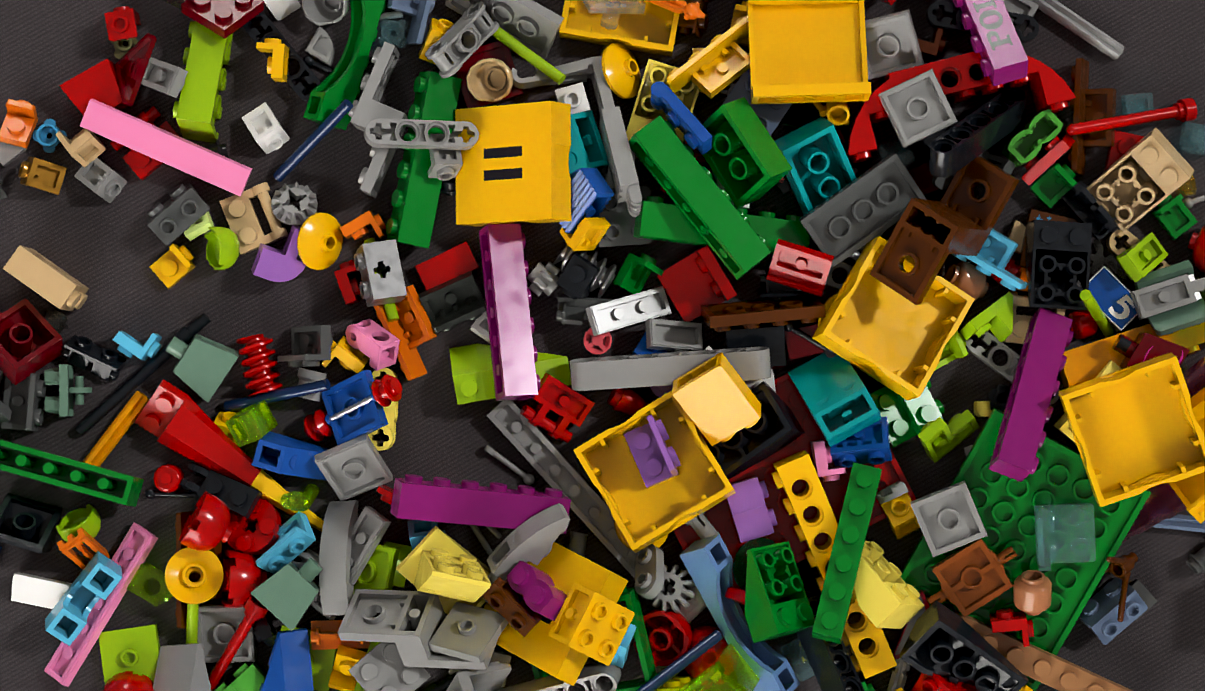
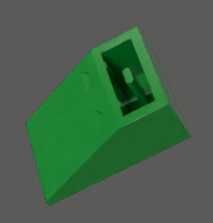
M789 541L747 550L745 618L753 643L790 635L814 626L813 611L809 604Z

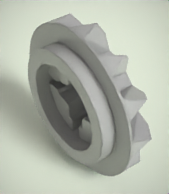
M296 181L290 185L284 183L282 188L275 190L271 200L273 214L281 222L288 225H301L308 217L316 213L318 203L316 194L309 189L308 185H299ZM290 196L294 197L296 201L301 200L299 201V211L293 204L288 205L290 203Z

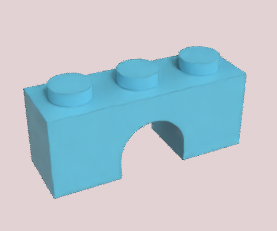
M97 551L45 618V631L70 646L87 624L88 615L95 604L101 598L106 600L123 578L121 566Z

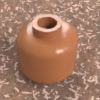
M967 261L952 264L948 268L944 279L973 297L974 301L984 297L989 287V283L986 282L987 275L978 271L975 265Z
M1024 571L1014 581V605L1030 616L1039 615L1041 612L1046 611L1052 602V582L1041 571Z

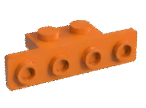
M414 285L407 286V296L401 302L395 303L399 320L388 322L384 305L374 306L377 318L382 323L383 328L400 339L397 358L400 368L408 381L427 374V370L416 347L437 337Z

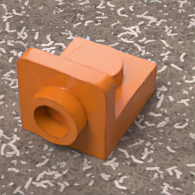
M8 99L6 102L7 114L0 129V142L27 149L38 122L36 107L25 100L16 101Z
M370 210L340 227V230L347 239L353 237L354 240L363 237L369 233L367 228L371 225L380 239L386 237L383 232L386 229L383 219L379 213L373 215Z

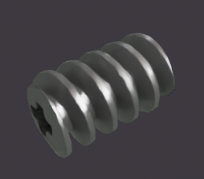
M566 245L553 265L562 261L560 270L563 272L573 254L578 253L599 267L601 270L588 290L592 292L599 287L598 298H600L615 278L617 265L613 264L609 268H605L607 258L597 262V251L587 255V251H573Z

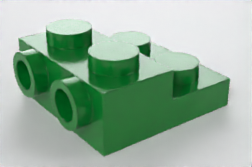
M930 379L920 397L911 400L904 399L886 386L870 393L880 411L881 417L887 416L890 449L918 435L923 426L928 422L935 421L939 417L945 421L942 416L945 413L942 403L938 399H933L929 391L931 388Z

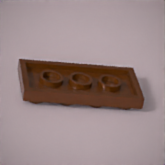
M813 295L812 299L798 300L796 296L784 297L780 301L761 299L701 305V317L710 328H714V331L719 332L729 331L731 326L743 325L745 329L760 327V323L771 322L773 326L788 325L790 320H800L801 323H814L818 321L817 318L826 317L825 305L815 295Z

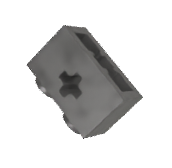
M396 239L362 244L356 251V254H354V265L356 270L361 273L360 294L363 299H366L367 307L401 302L407 296Z

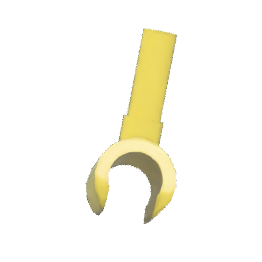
M974 401V414L977 417H989L993 411L990 410V401Z

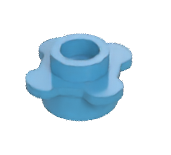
M46 119L44 124L33 131L32 138L43 146V150L46 153H53L55 147L60 143L55 134L61 131L67 137V133L56 126L55 120ZM49 133L52 134V138L50 139L47 138V135Z

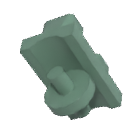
M59 364V368L44 370L45 385H59V396L45 397V412L59 414V417L74 416V393L75 405H84V393H92V387H84V376H75L74 387L73 365Z

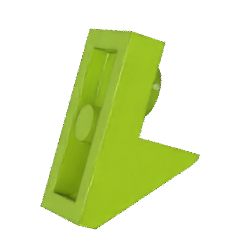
M1151 232L1116 257V261L1129 279L1136 283L1168 256V253L1153 232Z
M1010 291L969 321L959 331L966 341L975 334L980 338L989 330L1001 343L1012 334L1013 295Z

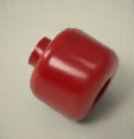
M1078 310L1067 316V318L1073 319L1070 331H1073V338L1080 340L1097 332L1098 325L1089 311Z
M162 465L154 472V484L161 492H174L180 489V482L184 479V474L176 465Z

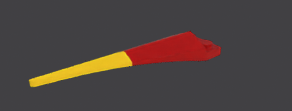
M164 379L161 381L134 423L158 437L157 442L204 468L213 470L262 493L261 499L268 501L292 516L298 511L306 514L310 525L322 532L324 521L286 491L263 469L252 466L253 460L204 413L188 394Z

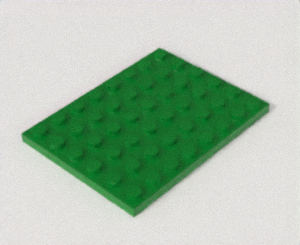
M994 408L951 485L965 480L988 536L982 539L988 548L995 552L996 555L1010 547V545L1016 551L1018 556L1003 564L1005 573L1013 585L1015 579L1027 570L1041 571L1052 582L1051 606L1039 615L1030 616L1026 614V618L1033 621L1034 637H1029V643L1057 656L1110 562L1106 561V557L1115 556L1151 492L1147 489L1139 495L1100 507L1095 500L1080 454L1048 436L1045 437L1042 447L1037 450L1036 457L1039 458V463L1033 475L1029 474L1022 482L989 470L1004 415L1003 412ZM922 535L900 577L906 584L912 585L917 591L923 589L926 598L942 590L940 581L933 573L931 567L965 545L933 557L925 537ZM1013 587L973 611L969 616L991 626L990 614H996L997 610L1013 609V612L1021 611L1014 605ZM949 600L941 603L953 612L954 609L959 611L957 606ZM1021 631L1006 632L1022 640ZM1026 676L1028 683L1025 685L1036 691L1041 682Z

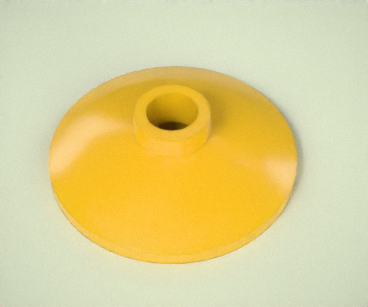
M612 43L608 45L602 54V70L605 80L618 97L622 99L633 98L637 95L641 85V75L637 61L631 51L623 44Z
M319 212L308 217L302 224L297 238V249L300 259L307 267L314 270H324L330 267L337 260L342 249L343 234L340 230L341 226L337 219L328 213Z
M189 547L181 549L170 558L165 569V583L169 592L177 600L186 604H201L212 599L220 590L224 578L222 564L219 558L210 550L197 551ZM191 573H198L200 579L197 582L190 581L189 576Z

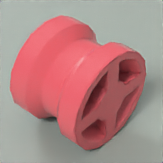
M589 328L584 335L583 342L588 352L594 355H602L610 349L612 337L610 332L594 336L592 329Z

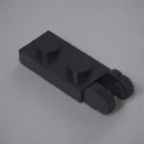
M190 463L188 470L196 476L205 478V481L200 487L190 480L182 479L179 484L181 487L197 494L199 498L206 491L224 501L230 512L246 519L250 518L262 495L260 491L213 470L208 471L201 466Z

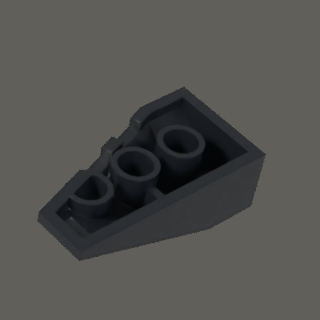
M765 381L751 390L761 403V418L750 428L744 427L727 442H719L714 446L706 443L728 480L783 449L805 433L791 409Z
M937 600L917 619L900 653L902 660L923 674L932 676L934 673L947 677L949 682L955 684L963 682L975 686L977 691H1019L1028 683V678L959 615Z

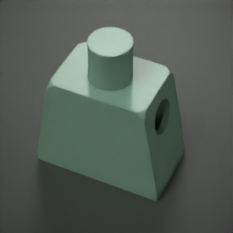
M195 334L189 345L174 336L165 349L166 352L179 359L174 366V374L206 402L210 401L239 356L237 350L199 334Z
M309 558L300 569L292 562H289L256 587L250 594L292 631L320 591V588L313 580L323 568L312 558Z

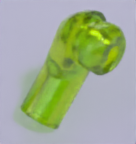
M308 484L303 492L292 491L283 494L280 499L281 506L284 509L306 511L318 496L319 488L314 484Z

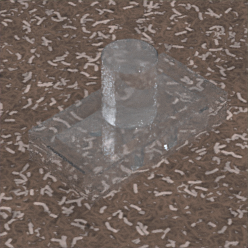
M582 0L589 13H602L600 25L606 29L617 28L620 14H644L646 6L644 0Z

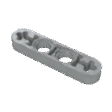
M377 118L367 124L364 138L369 145L377 148L469 150L478 141L479 131L473 123L467 121ZM375 126H379L381 132H390L391 126H395L393 133L394 141H390L391 134H384L378 140L375 134H370V132L374 131ZM407 126L414 130L415 138L412 141L401 139L399 130L402 127ZM436 127L443 131L444 139L441 142H433L429 138L428 131L431 128ZM449 128H453L452 134L455 135L461 134L463 129H466L467 134L472 135V137L469 138L467 143L463 142L462 137H453L452 143H449Z
M987 331L982 335L981 341L987 346L991 344V341L995 345L988 350L986 357H984L982 353L986 349L979 345L972 347L973 340L969 338L966 341V349L1012 384L1020 355L1004 343L999 342L995 336ZM998 349L1005 351L1008 356V360L1003 366L995 365L992 360L993 353ZM1058 391L1055 397L1051 398L1050 405L1054 404L1058 400Z

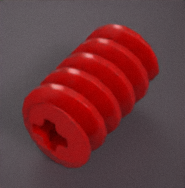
M264 334L252 335L236 340L237 344L245 345V347L238 351V354L248 356V358L240 363L241 366L250 367L249 370L243 373V377L252 379V381L245 385L246 389L255 390L249 396L278 390L283 387L282 383L273 381L281 374L280 372L271 371V368L278 364V361L269 360V357L276 353V350L266 348L268 344L273 342V338L264 337Z

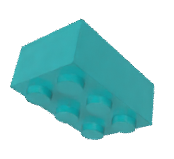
M819 117L774 141L792 167V170L786 174V177L803 216L856 179L834 124L824 117Z

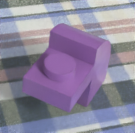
M291 226L283 250L260 244L251 268L253 275L273 282H285L297 277L304 270L306 265L298 256L297 249L300 226Z

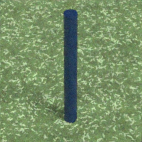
M345 99L273 173V177L277 181L282 182L353 108V104Z
M328 379L228 400L224 402V409L226 412H232L328 391L331 388V384Z
M717 629L636 691L657 690L723 639L722 634Z

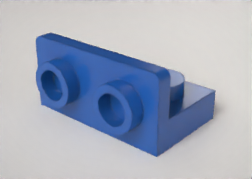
M887 416L881 417V420L830 447L834 465L850 468L853 466V462L879 465L885 461H892Z

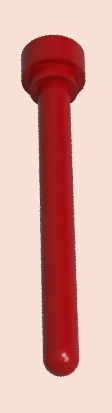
M1193 98L1179 99L1172 107L1070 124L1067 126L1066 132L1073 136L1171 118L1187 122L1197 118L1198 110Z
M250 596L245 603V616L209 675L211 691H214L255 621L264 618L268 612V609L254 596Z

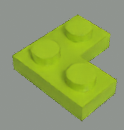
M967 409L962 414L954 415L948 422V425L941 417L935 421L928 422L923 426L918 437L927 455L936 463L977 430L979 425L973 414Z

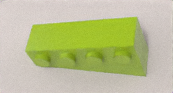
M190 21L188 36L191 38L190 48L186 47L183 55V64L186 65L185 70L188 73L185 78L184 87L181 90L180 99L174 102L173 118H176L184 139L215 143V139L219 137V133L216 132L214 126L215 118L221 119L223 109L221 107L222 98L219 95V91L225 90L227 71L223 68V64H229L233 33L224 39L200 23Z

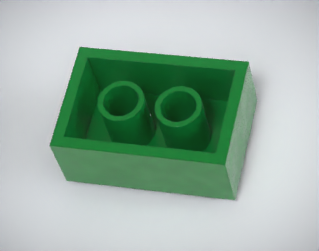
M745 97L723 104L702 124L712 135V149L702 156L737 208L760 199L792 170V167Z

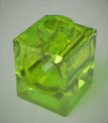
M265 400L243 408L225 422L238 447L261 439L278 426Z
M148 562L140 565L127 587L129 591L156 607L163 602L167 604L172 598V594L165 583V573ZM150 578H155L160 582L161 587L157 594L152 593L148 589Z

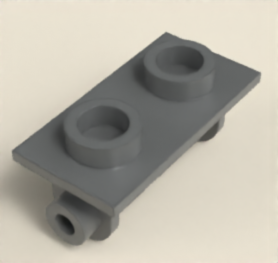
M558 295L556 321L562 322V325H582L583 320H588V326H590L585 309L614 299L585 297L575 300L568 296Z

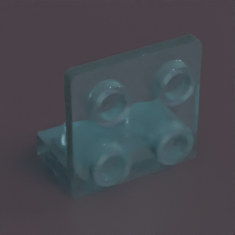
M1092 503L1034 506L1036 564L1039 571H1051L1052 563L1096 561L1094 505Z

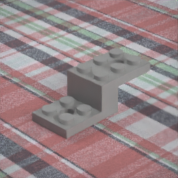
M384 41L382 48H376L371 63H374L371 74H365L360 89L363 90L360 100H354L353 108L349 111V116L352 117L350 122L356 129L363 132L367 124L373 119H408L404 112L380 103L400 56L396 46ZM375 126L374 131L370 132V134H375L380 139L384 134H391L390 141H394L393 133L395 126H391L390 132H381L380 127ZM402 127L399 130V136L401 138L404 134L406 127ZM371 148L369 156L372 157L370 166L369 168H363L358 179V183L361 184L360 190L363 193L376 199L397 148Z
M356 589L337 632L342 641L395 643L405 667L487 670L497 644L496 641L481 664L431 651L428 643L446 618L438 595L421 591ZM377 613H381L379 616H377V617H375V618H372V617H374Z

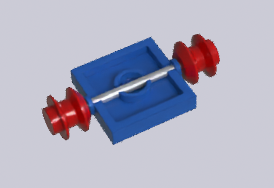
M363 370L334 385L330 390L321 392L327 412L319 409L315 411L314 415H307L304 419V431L309 438L318 442L323 440L324 436L329 437L334 433L337 445L364 434L368 435L388 425L383 407H388L392 401L398 402L401 399L402 385L397 378L389 374L384 375L382 380H374L371 370Z

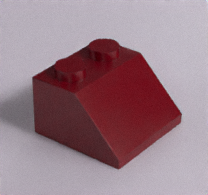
M26 298L0 314V370L14 385H17L29 377L31 373H35L61 355L63 338Z

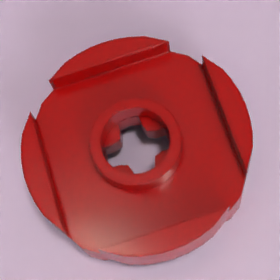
M259 499L249 519L230 512L229 526L233 527L227 543L233 549L243 553L260 555L277 542L281 517L278 510L268 501ZM258 520L254 532L246 530L250 521Z

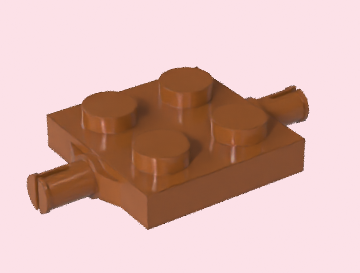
M982 538L968 543L931 567L933 573L940 581L942 590L928 597L927 600L931 605L936 600L940 603L949 600L957 606L963 617H966L1013 587V583L1005 573L1003 564L1017 557L1016 551L1010 545V547L996 555L995 552L988 548Z

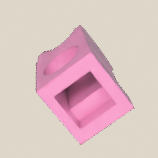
M371 319L351 324L346 328L345 335L348 344L354 349H359L369 357V366L377 371L396 364L400 339Z

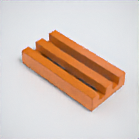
M82 527L76 530L78 536L75 537L73 534L67 536L68 542L65 543L62 540L57 542L59 550L82 570L88 562L72 548L76 547L90 560L95 555L82 542L94 552L99 551L110 558L107 549Z

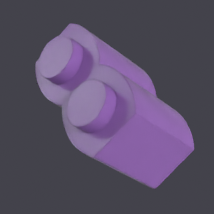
M755 476L732 483L731 485L736 493L728 497L727 501L740 542L743 543L774 533L773 526L778 524L773 508L767 510L764 499L769 497L765 481L759 482L758 477Z

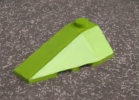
M477 343L449 348L457 404L463 405L496 399L490 345ZM537 352L535 367L540 381L545 373H548L565 385H572L567 356Z

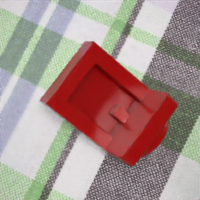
M129 6L114 8L113 12L104 13L108 39L111 42L138 37L137 26L141 25L140 15L136 10Z
M999 609L996 611V614H990L992 633L1021 631L1023 647L1029 646V637H1034L1033 621L1027 620L1026 614L1023 611L1013 612V609Z

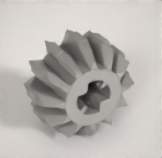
M675 564L670 571L669 567L664 565V585L652 602L654 608L662 606L661 609L667 611L672 607L674 613H680L679 604L686 608L690 606L689 602L685 599L686 597L694 598L696 594L688 590L694 587L695 583L693 580H687L690 576L687 570L680 572V566ZM669 584H672L676 590L673 594H670L666 588Z

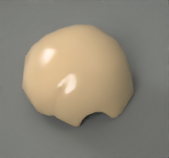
M495 58L478 61L470 67L466 77L468 90L479 101H500L511 92L514 84L512 70L503 61Z

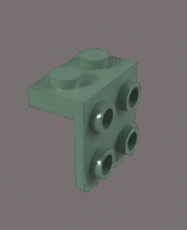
M1187 260L1149 272L1144 278L1136 283L1134 282L1135 290L1185 274H1194L1193 266ZM1202 298L1195 303L1146 319L1157 335L1171 334L1205 322V301Z

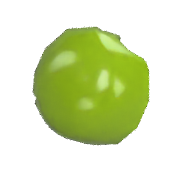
M209 227L211 231L204 234L208 240L206 258L214 270H226L232 267L239 257V240L237 235L229 228Z
M88 504L86 508H79L68 512L61 519L59 525H56V529L61 538L68 542V535L78 536L76 530L81 527L94 538L101 529V519L97 510Z

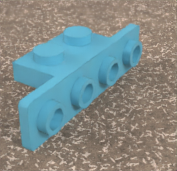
M993 228L977 256L952 254L964 262L969 259L976 263L977 266L975 268L987 276L994 274L1001 278L1000 284L1012 291L1026 289L1028 286L1027 282L1005 270L1019 244Z

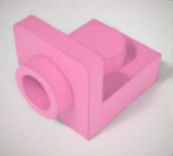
M823 440L810 442L813 465L818 477H822L823 482L840 480L839 474L846 473V467L828 469V463H832L830 446H825V441Z

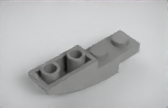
M558 503L532 516L512 531L495 548L487 559L491 570L487 577L491 584L499 577L503 580L507 579V575L519 561L526 563L529 561L538 566L543 557L550 553L553 543L560 534L566 531L570 521V517L562 504Z

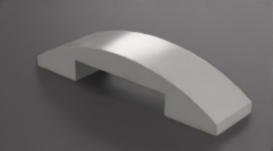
M357 500L331 501L325 514L319 552V565L323 568L319 573V588L324 616L345 615L353 597L354 586L349 584L352 528L358 519L359 501Z

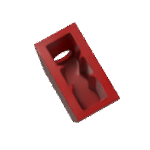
M109 59L101 61L59 85L83 116L92 98L118 110L127 107V105L122 103L115 65Z

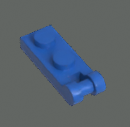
M661 81L653 83L651 86L652 107L657 110H663L666 113L667 121L675 129L678 127L681 130L690 148H696L702 155L711 150L712 135L667 84Z

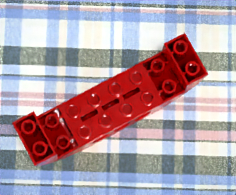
M970 52L888 73L882 80V85L872 93L869 100L862 105L855 115L845 139L846 145H844V150L852 164L869 160L868 158L872 157L871 154L877 149L871 124L888 120V115L878 95L931 69L947 100L953 98L954 103L971 99V96L976 95V92L981 91L982 96L998 92L999 89L1004 87L1003 85L1009 84L1010 88H1017L1026 85V82L1030 83L1037 112L1050 109L1053 113L1063 111L1064 108L1069 107L1068 103L1076 97L1067 83L1052 68L1030 56H1027L1029 60L1027 77L993 86L990 77H985L982 72L980 53ZM969 71H974L978 75V80L971 78ZM941 78L948 79L951 87H945L941 82Z

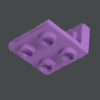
M652 414L647 416L648 424L624 434L646 488L679 475L676 467L681 466L675 449L672 446L667 447L665 441L670 438L661 419L656 421Z

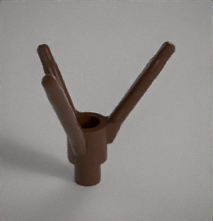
M1133 552L1120 557H1106V561L1111 564H1109L1105 573L1112 572L1115 577L1122 580L1117 618L1119 622H1122L1124 618L1130 571L1134 569L1135 563L1138 561V556Z

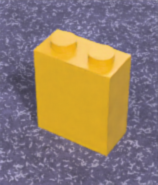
M722 352L673 381L672 395L711 446L719 442H727L736 432L744 427L750 428L754 426L761 418V403Z

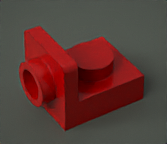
M353 259L340 264V270L334 271L346 305L359 302L357 295L360 294V286L356 277L353 279L350 277L351 274L359 272L355 268Z

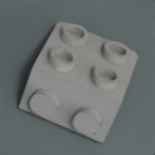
M500 661L489 663L487 670L461 669L456 673L446 691L498 690L512 670L510 663L501 664Z

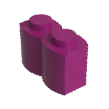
M519 561L507 575L510 587L515 592L523 595L525 603L531 610L555 621L567 595L555 587L553 580L547 573L524 561Z

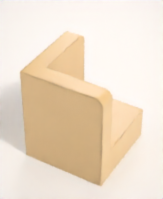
M85 128L71 140L61 131L55 134L68 153L84 168L106 150L95 133Z

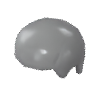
M302 0V9L306 18L315 25L334 24L346 16L349 10V0Z

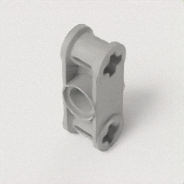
M477 2L470 6L463 13L462 17L426 51L425 56L429 60L432 59L438 67L441 78H448L455 74L462 67L463 63L499 29V23L491 19L485 10L486 6L483 2Z

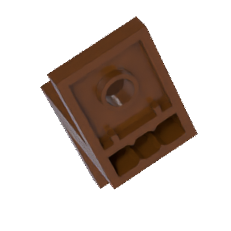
M978 156L957 171L941 201L911 198L872 268L870 275L915 305H920L949 254L978 255L1020 180ZM979 183L984 184L986 188L985 195L981 199H977L974 195V188ZM908 256H911L915 262L911 272H906L903 267V262Z

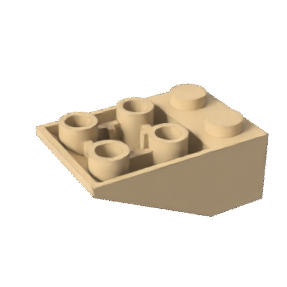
M1155 127L1086 189L1094 196L1099 206L1102 205L1112 218H1117L1114 221L1124 233L1188 181L1194 169Z

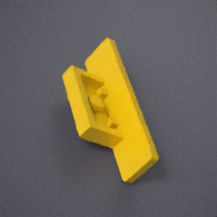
M747 16L738 18L724 34L716 35L702 51L694 52L683 66L671 70L666 78L667 86L676 93L692 81L712 99L750 69L749 55L738 45L748 37Z

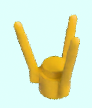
M820 102L813 103L819 110L820 116L827 117V120L836 126L849 124L850 108L847 102H827L826 106H823Z

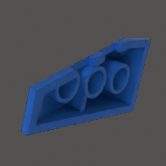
M306 628L278 631L268 662L269 669L259 691H314L309 636Z

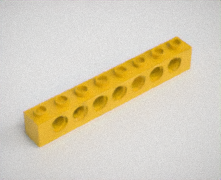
M803 450L773 463L776 471L771 474L777 488L783 487L787 496V498L783 499L784 506L789 516L795 515L798 522L794 526L795 532L800 542L806 541L809 551L805 552L810 567H816L820 577L816 578V581L822 593L827 573L825 566L830 560L838 523L811 458ZM797 480L806 481V488L801 493L792 492V485ZM807 507H817V514L813 519L807 520L803 518V512ZM819 533H827L828 541L824 545L817 546L814 544V539ZM853 589L848 616L853 612H860L861 619L855 624H849L846 620L842 640L845 647L849 645L853 655L850 658L856 672H861L863 677L867 679L897 666V663L882 628H876L858 606L855 589ZM862 639H872V644L868 649H859V643Z

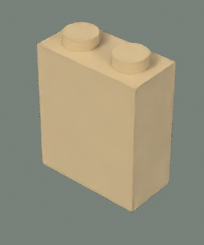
M19 245L3 268V270L61 310L73 312L75 308L77 310L80 309L87 300L86 292L89 289L32 248Z

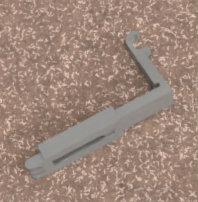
M602 55L555 66L556 69L566 75L562 84L587 82V78L592 80L600 112L599 129L618 203L626 201L629 214L633 217L639 216L642 204L639 180L620 106L615 107L611 89L603 74ZM534 67L535 76L527 78L518 77L517 70L512 68L513 85L519 89L557 84L536 67Z

